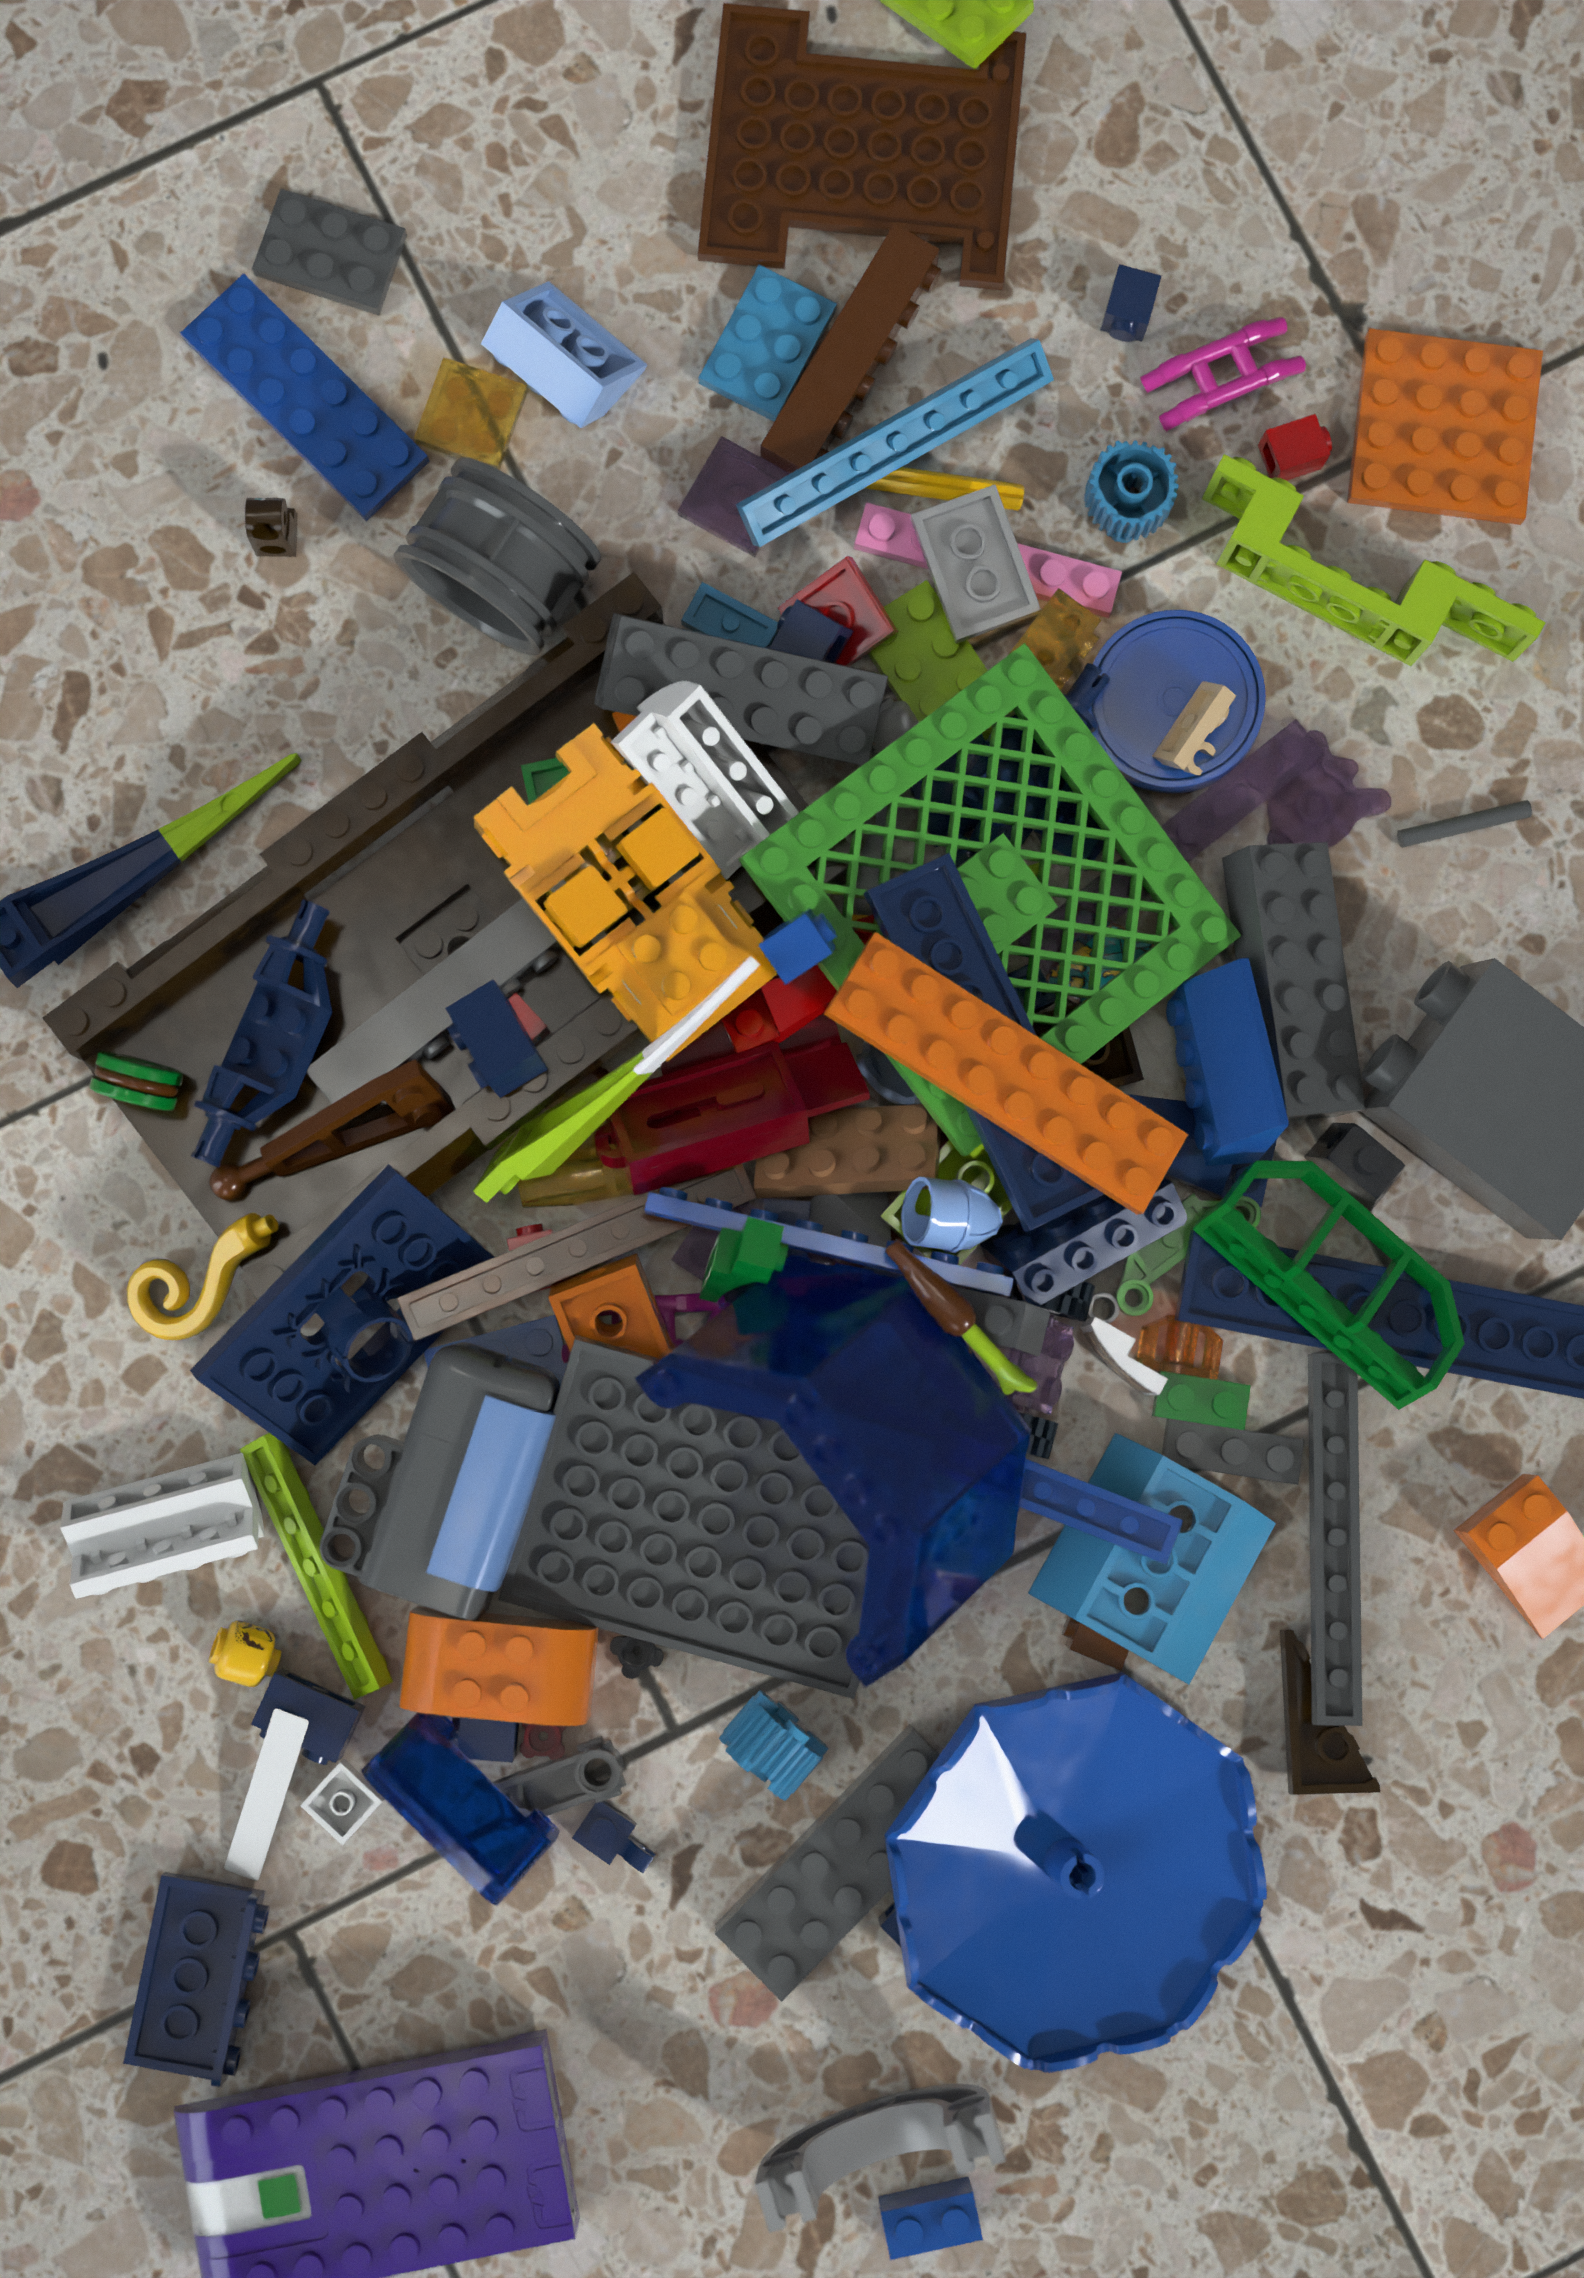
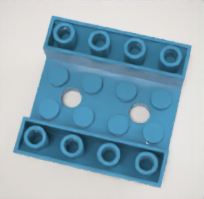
M1115 1433L1088 1483L1166 1514H1169L1172 1508L1183 1505L1192 1514L1193 1519L1190 1528L1178 1534L1168 1564L1165 1565L1064 1525L1028 1594L1189 1685L1276 1523L1245 1501L1171 1459ZM1133 1587L1144 1589L1148 1595V1606L1139 1614H1131L1124 1606V1596Z

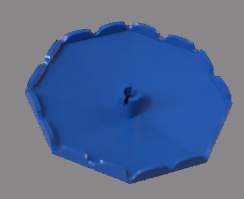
M1123 1672L974 1704L885 1833L905 1977L909 1990L955 2024L974 2032L982 2041L1024 2069L1040 2070L1045 2073L1064 2071L1090 2064L1098 2059L1099 2054L1104 2052H1114L1121 2055L1154 2049L1171 2041L1170 2038L1180 2030H1188L1199 2018L1213 1997L1218 1986L1217 1975L1220 1969L1225 1965H1232L1252 1940L1262 1920L1261 1909L1263 1907V1900L1267 1899L1264 1863L1260 1847L1253 1834V1826L1257 1825L1254 1790L1250 1773L1244 1764L1243 1758Z

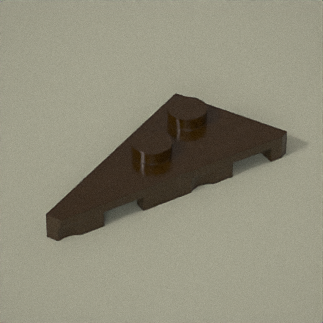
M1280 1630L1288 1794L1380 1792L1378 1780L1376 1777H1372L1358 1751L1360 1749L1354 1736L1347 1731L1346 1727L1312 1724L1311 1663L1309 1661L1311 1657L1304 1644L1297 1639L1294 1630Z

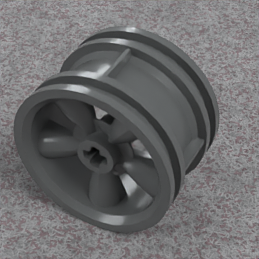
M458 458L451 467L452 476L443 479L438 487L437 494L416 526H412L407 533L406 540L409 545H400L393 555L394 560L400 569L419 588L455 616L509 648L536 656L540 654L545 645L542 637H550L553 634L560 617L578 590L583 588L588 581L589 574L587 571L594 570L601 561V554L593 541L576 523L541 495L488 464L470 458Z

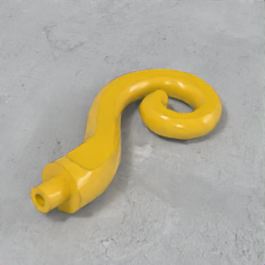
M249 1213L224 1230L213 1246L200 1297L195 1306L181 1316H168L160 1312L151 1299L150 1286L156 1278L163 1280L169 1288V1293L163 1300V1306L168 1311L178 1310L186 1304L190 1297V1284L186 1273L177 1264L168 1259H154L141 1264L133 1272L127 1285V1303L135 1322L144 1331L163 1340H182L203 1332L211 1325L222 1309L240 1262L262 1248L267 1247L270 1243V1234L278 1230L276 1218L271 1214L261 1217L256 1213Z

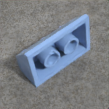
M549 281L502 301L481 342L494 355L497 362L514 371L527 383L530 390L547 399L560 411L563 418L580 428L603 417L647 367V364Z

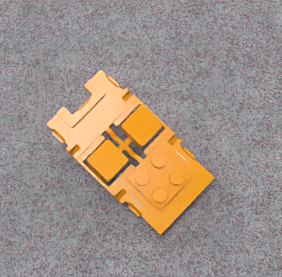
M593 723L577 737L556 751V758L570 772L567 776L528 806L514 788L510 787L473 817L475 820L474 828L499 859L503 857L510 867L504 871V875L597 992L601 994L604 990L608 989L614 996L611 1001L628 1022L631 1019L634 1021L650 1043L654 1042L699 1005L748 957L751 956L760 964L665 1060V1062H668L778 973L759 947L760 942L764 938L751 925L754 922L738 900L733 902L728 894L734 888L733 884L730 881L727 882L720 874L722 870L652 782L646 785L639 778L641 774L636 769L632 771L626 763L624 764L625 759L613 746L610 737L605 739L602 732ZM660 806L661 809L645 822L640 820L654 807ZM628 829L630 833L615 846L629 863L626 868L619 872L606 858L596 839L604 833L611 842ZM587 846L592 851L597 863L611 878L606 882L593 865H589L567 883L563 880L585 862L579 852ZM699 856L701 861L683 874L680 869ZM636 874L649 890H655L666 880L671 884L654 897L661 905V908L654 913L636 896L628 884V881ZM620 889L631 906L639 911L646 920L636 927L633 921L628 918L607 935L603 930L620 918L627 910L624 903L615 893L616 890ZM551 890L553 894L544 901L543 904L546 909L543 911L536 903V900ZM591 940L594 946L579 957L573 947L581 948Z

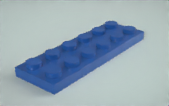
M244 273L180 332L182 338L366 522L430 462L428 455Z

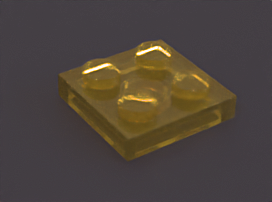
M443 357L414 436L415 443L455 458L474 459L500 470L528 394L527 385Z

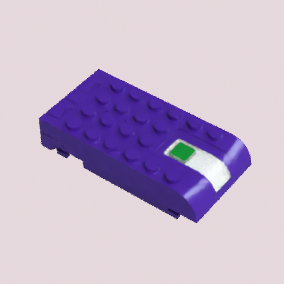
M547 2029L523 2033L506 2041L481 2045L479 2047H471L174 2106V2116L201 2278H384L576 2238L580 2215Z

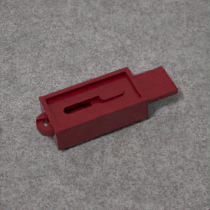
M776 1041L644 1081L606 1119L607 1124L603 1125L596 1132V1155L602 1161V1164L609 1168H624L633 1195L636 1196L810 1143L809 1117L870 1099V1092L847 1042L785 1060ZM614 1144L616 1148L611 1149L609 1145Z

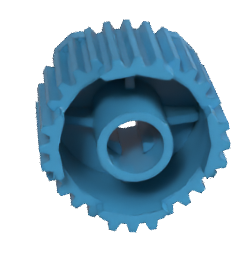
M1118 440L1115 442L1114 447L1111 445L1107 446L1106 451H1102L1098 461L1094 463L1085 487V507L1089 508L1088 516H1094L1092 523H1099V530H1107V536H1111L1114 541L1128 543L1133 538L1135 541L1138 540L1140 535L1146 538L1149 532L1154 534L1157 528H1161L1164 521L1167 520L1176 500L1179 484L1176 483L1178 475L1174 474L1177 466L1176 462H1170L1172 456L1164 454V447L1158 449L1152 445L1148 448L1147 442L1138 445L1137 440H1134L1133 444L1129 445L1127 441L1121 443ZM1127 486L1129 491L1135 487L1139 493H1130L1124 487Z
M759 1690L723 1730V1734L719 1739L728 1746L725 1752L747 1772L751 1771L764 1782L769 1780L771 1784L767 1789L775 1796L786 1801L820 1763L823 1755L829 1748L811 1731L805 1732L796 1724L799 1718L779 1701L776 1703L766 1693Z

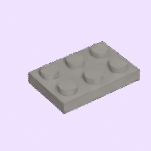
M995 484L911 514L910 519L956 644L1040 614L1041 607Z

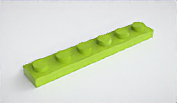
M268 1433L240 1448L251 1476L354 1700L392 1683L393 1680L387 1669L386 1660L379 1652L368 1628L366 1616L357 1604L349 1586L346 1573L330 1567L321 1558L319 1549L324 1528L312 1506L309 1492L302 1484L295 1469L288 1447L275 1436Z

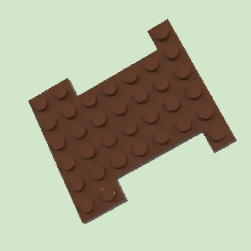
M723 3L698 245V261L756 267L761 265L766 268L785 269L789 228L886 237L893 224H896L925 241L963 244L959 286L1002 290L1005 276L1027 32L1013 31L979 65V70L806 53L810 11Z

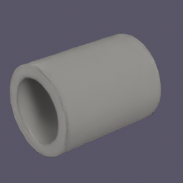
M1105 1292L1094 1294L1087 1319L1095 1317L1092 1306L1094 1301L1099 1298L1105 1300L1110 1307V1313L1103 1321L1108 1324L1113 1322L1120 1310L1117 1299Z

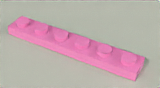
M866 502L854 549L928 569L910 519L911 514ZM1017 543L1037 599L1109 618L1122 571Z

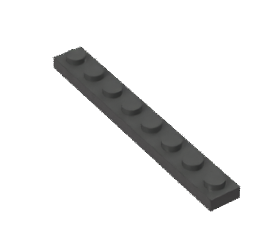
M1334 1353L1308 1354L1312 1724L1363 1726L1358 1374Z

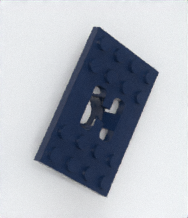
M388 1164L190 1371L197 1381L310 1463L316 1465L445 1331H440L414 1342L412 1332L406 1323L401 1308L399 1307L395 1312L388 1301L485 1262L495 1256L395 1168ZM355 1272H365L368 1275L366 1281L350 1298L341 1289V1286ZM316 1313L325 1324L314 1335H303L300 1332L301 1328ZM385 1322L351 1359H348L350 1346L357 1335L370 1325Z

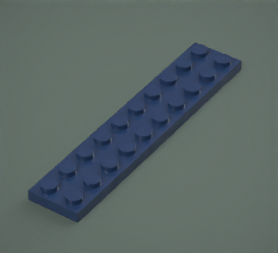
M1190 1230L1174 1320L1329 1350L1194 1230ZM1279 1247L1292 1261L1299 1252V1250ZM1314 1254L1304 1270L1309 1272L1318 1284L1334 1298L1342 1301L1349 1311L1356 1315L1387 1267ZM1403 1271L1367 1327L1376 1331L1405 1360H1408L1416 1367L1430 1369L1443 1349L1431 1295L1408 1273ZM1448 1280L1451 1284L1465 1344L1447 1373L1584 1399V1306Z

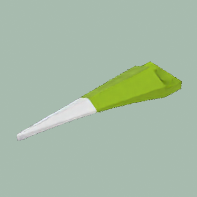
M751 956L748 957L699 1005L645 1049L595 1083L556 1106L536 1115L516 1130L496 1150L473 1192L487 1203L499 1190L506 1195L520 1179L527 1180L551 1175L760 964Z

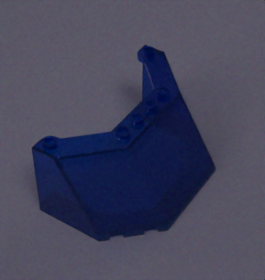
M791 1255L785 1259L781 1272L773 1271L767 1284L759 1282L750 1284L689 1328L634 1379L648 1398L663 1408H675L687 1402L773 1420L779 1424L870 1546L859 1633L852 1638L846 1649L848 1665L866 1688L901 1666L1013 1555L1017 1516L1020 1510L1025 1476L1024 1466L1026 1452L1029 1448L1031 1429L961 1336H951L942 1330L922 1305L904 1276L894 1278L874 1274L873 1270L837 1263L832 1266L810 1261L811 1258Z

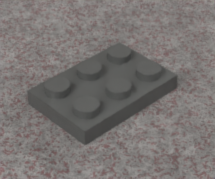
M280 188L252 270L257 277L380 315L407 238L406 229Z

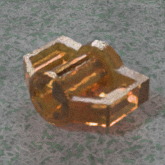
M1168 1314L1141 1327L1136 1361L1151 1370L1218 1380L1223 1339L1210 1327L1176 1321L1175 1315ZM1168 1323L1162 1362L1156 1361L1154 1359L1159 1327ZM1199 1330L1206 1336L1201 1368L1194 1367Z

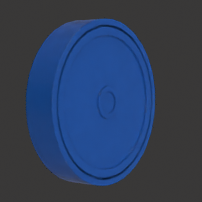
M1165 610L1147 614L1131 621L1114 633L1093 661V665L1102 670L1099 675L1102 676L1103 673H1106L1110 677V681L1088 709L1099 725L1092 734L1125 779L1131 784L1145 790L1167 794L1200 790L1215 784L1234 771L1253 747L1260 731L1265 711L1266 691L1263 674L1257 658L1249 645L1235 630L1220 620L1189 610ZM1205 681L1224 685L1237 696L1229 706V714L1225 721L1215 728L1212 733H1209L1204 740L1213 745L1216 750L1215 754L1211 756L1199 750L1194 755V764L1203 771L1199 776L1163 765L1153 757V754L1201 682Z

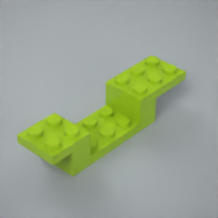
M1224 454L1201 498L1240 519L1216 565L1409 666H1412L1432 644L1441 625L1514 662L1539 637L1546 623L1537 618L1536 613L1531 608L1519 603L1510 604L1500 599L1489 586L1479 582L1470 583L1458 577L1452 567L1439 561L1430 562L1425 559L1403 586L1394 603L1391 601V596L1385 591L1376 587L1366 588L1352 581L1350 574L1336 566L1325 567L1312 560L1310 553L1296 545L1285 546L1280 541L1304 495L1296 492V488L1290 482L1277 477L1271 479L1256 471V467L1244 458H1231Z

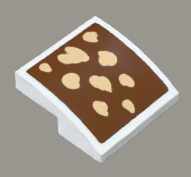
M1096 1316L1086 1319V1322L1083 1321L1080 1328L1096 1354L1116 1375L1146 1396L1160 1395L1168 1379L1127 1356L1136 1339Z

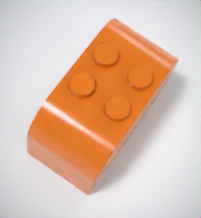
M417 1606L409 1611L399 1707L419 1713L553 1726L584 1725L591 1716L599 1628L575 1621L485 1613L479 1620L475 1621L459 1618L429 1607Z

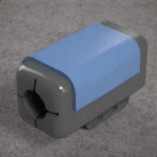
M460 1342L442 1347L437 1351L430 1362L405 1436V1441L376 1434L360 1440L352 1448L320 1541L319 1550L324 1562L334 1569L358 1576L361 1579V1584L459 1618L479 1620L489 1609L494 1591H497L503 1585L556 1418V1414H553L560 1385L553 1372L514 1357L511 1362L506 1361L505 1354L472 1343ZM369 1444L377 1445L384 1452L385 1462L381 1469H373L365 1462L364 1451ZM353 1489H360L369 1496L370 1508L367 1513H358L350 1506L349 1496ZM338 1534H346L354 1541L355 1552L352 1557H343L336 1551L334 1542Z

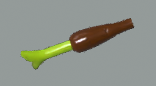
M896 1239L885 1249L887 1255L899 1267L914 1293L928 1313L934 1318L935 1322L945 1333L964 1338L994 1371L1005 1395H1009L1015 1390L1019 1392H1032L1036 1389L1037 1382L1027 1376L1017 1365L1010 1362L975 1324L976 1313L973 1306L948 1281L913 1255L899 1239Z

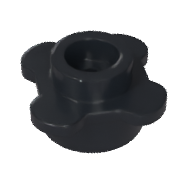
M616 1636L610 1643V1651L618 1655L619 1661L622 1664V1674L629 1679L637 1678L640 1671L649 1666H659L664 1658L663 1651L656 1648L654 1643L633 1637ZM639 1647L641 1654L635 1656L632 1652L633 1648Z

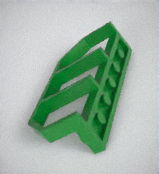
M1256 1160L1244 1169L1223 1200L1200 1216L1192 1227L1198 1235L1398 1410L1437 1389L1465 1344L1450 1282L1313 1161ZM1254 1178L1301 1179L1330 1205L1293 1261L1279 1249L1275 1242L1261 1234L1238 1210L1234 1209V1206ZM1341 1215L1392 1259L1356 1315L1350 1312L1342 1301L1334 1298L1318 1284L1309 1272L1304 1270ZM1403 1270L1430 1293L1443 1346L1442 1351L1425 1377L1414 1364L1405 1360L1391 1348L1376 1331L1367 1327Z

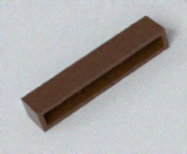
M893 224L761 443V461L785 475H789L828 453L829 451L827 450L835 437L841 440L845 436L854 418L850 414L857 400L862 403L866 401L876 382V379L872 377L879 363L884 366L888 364L898 345L894 338L901 327L908 329L919 311L920 305L916 304L921 293L923 290L930 293L938 281L942 271L937 266L940 253L939 248L902 227Z

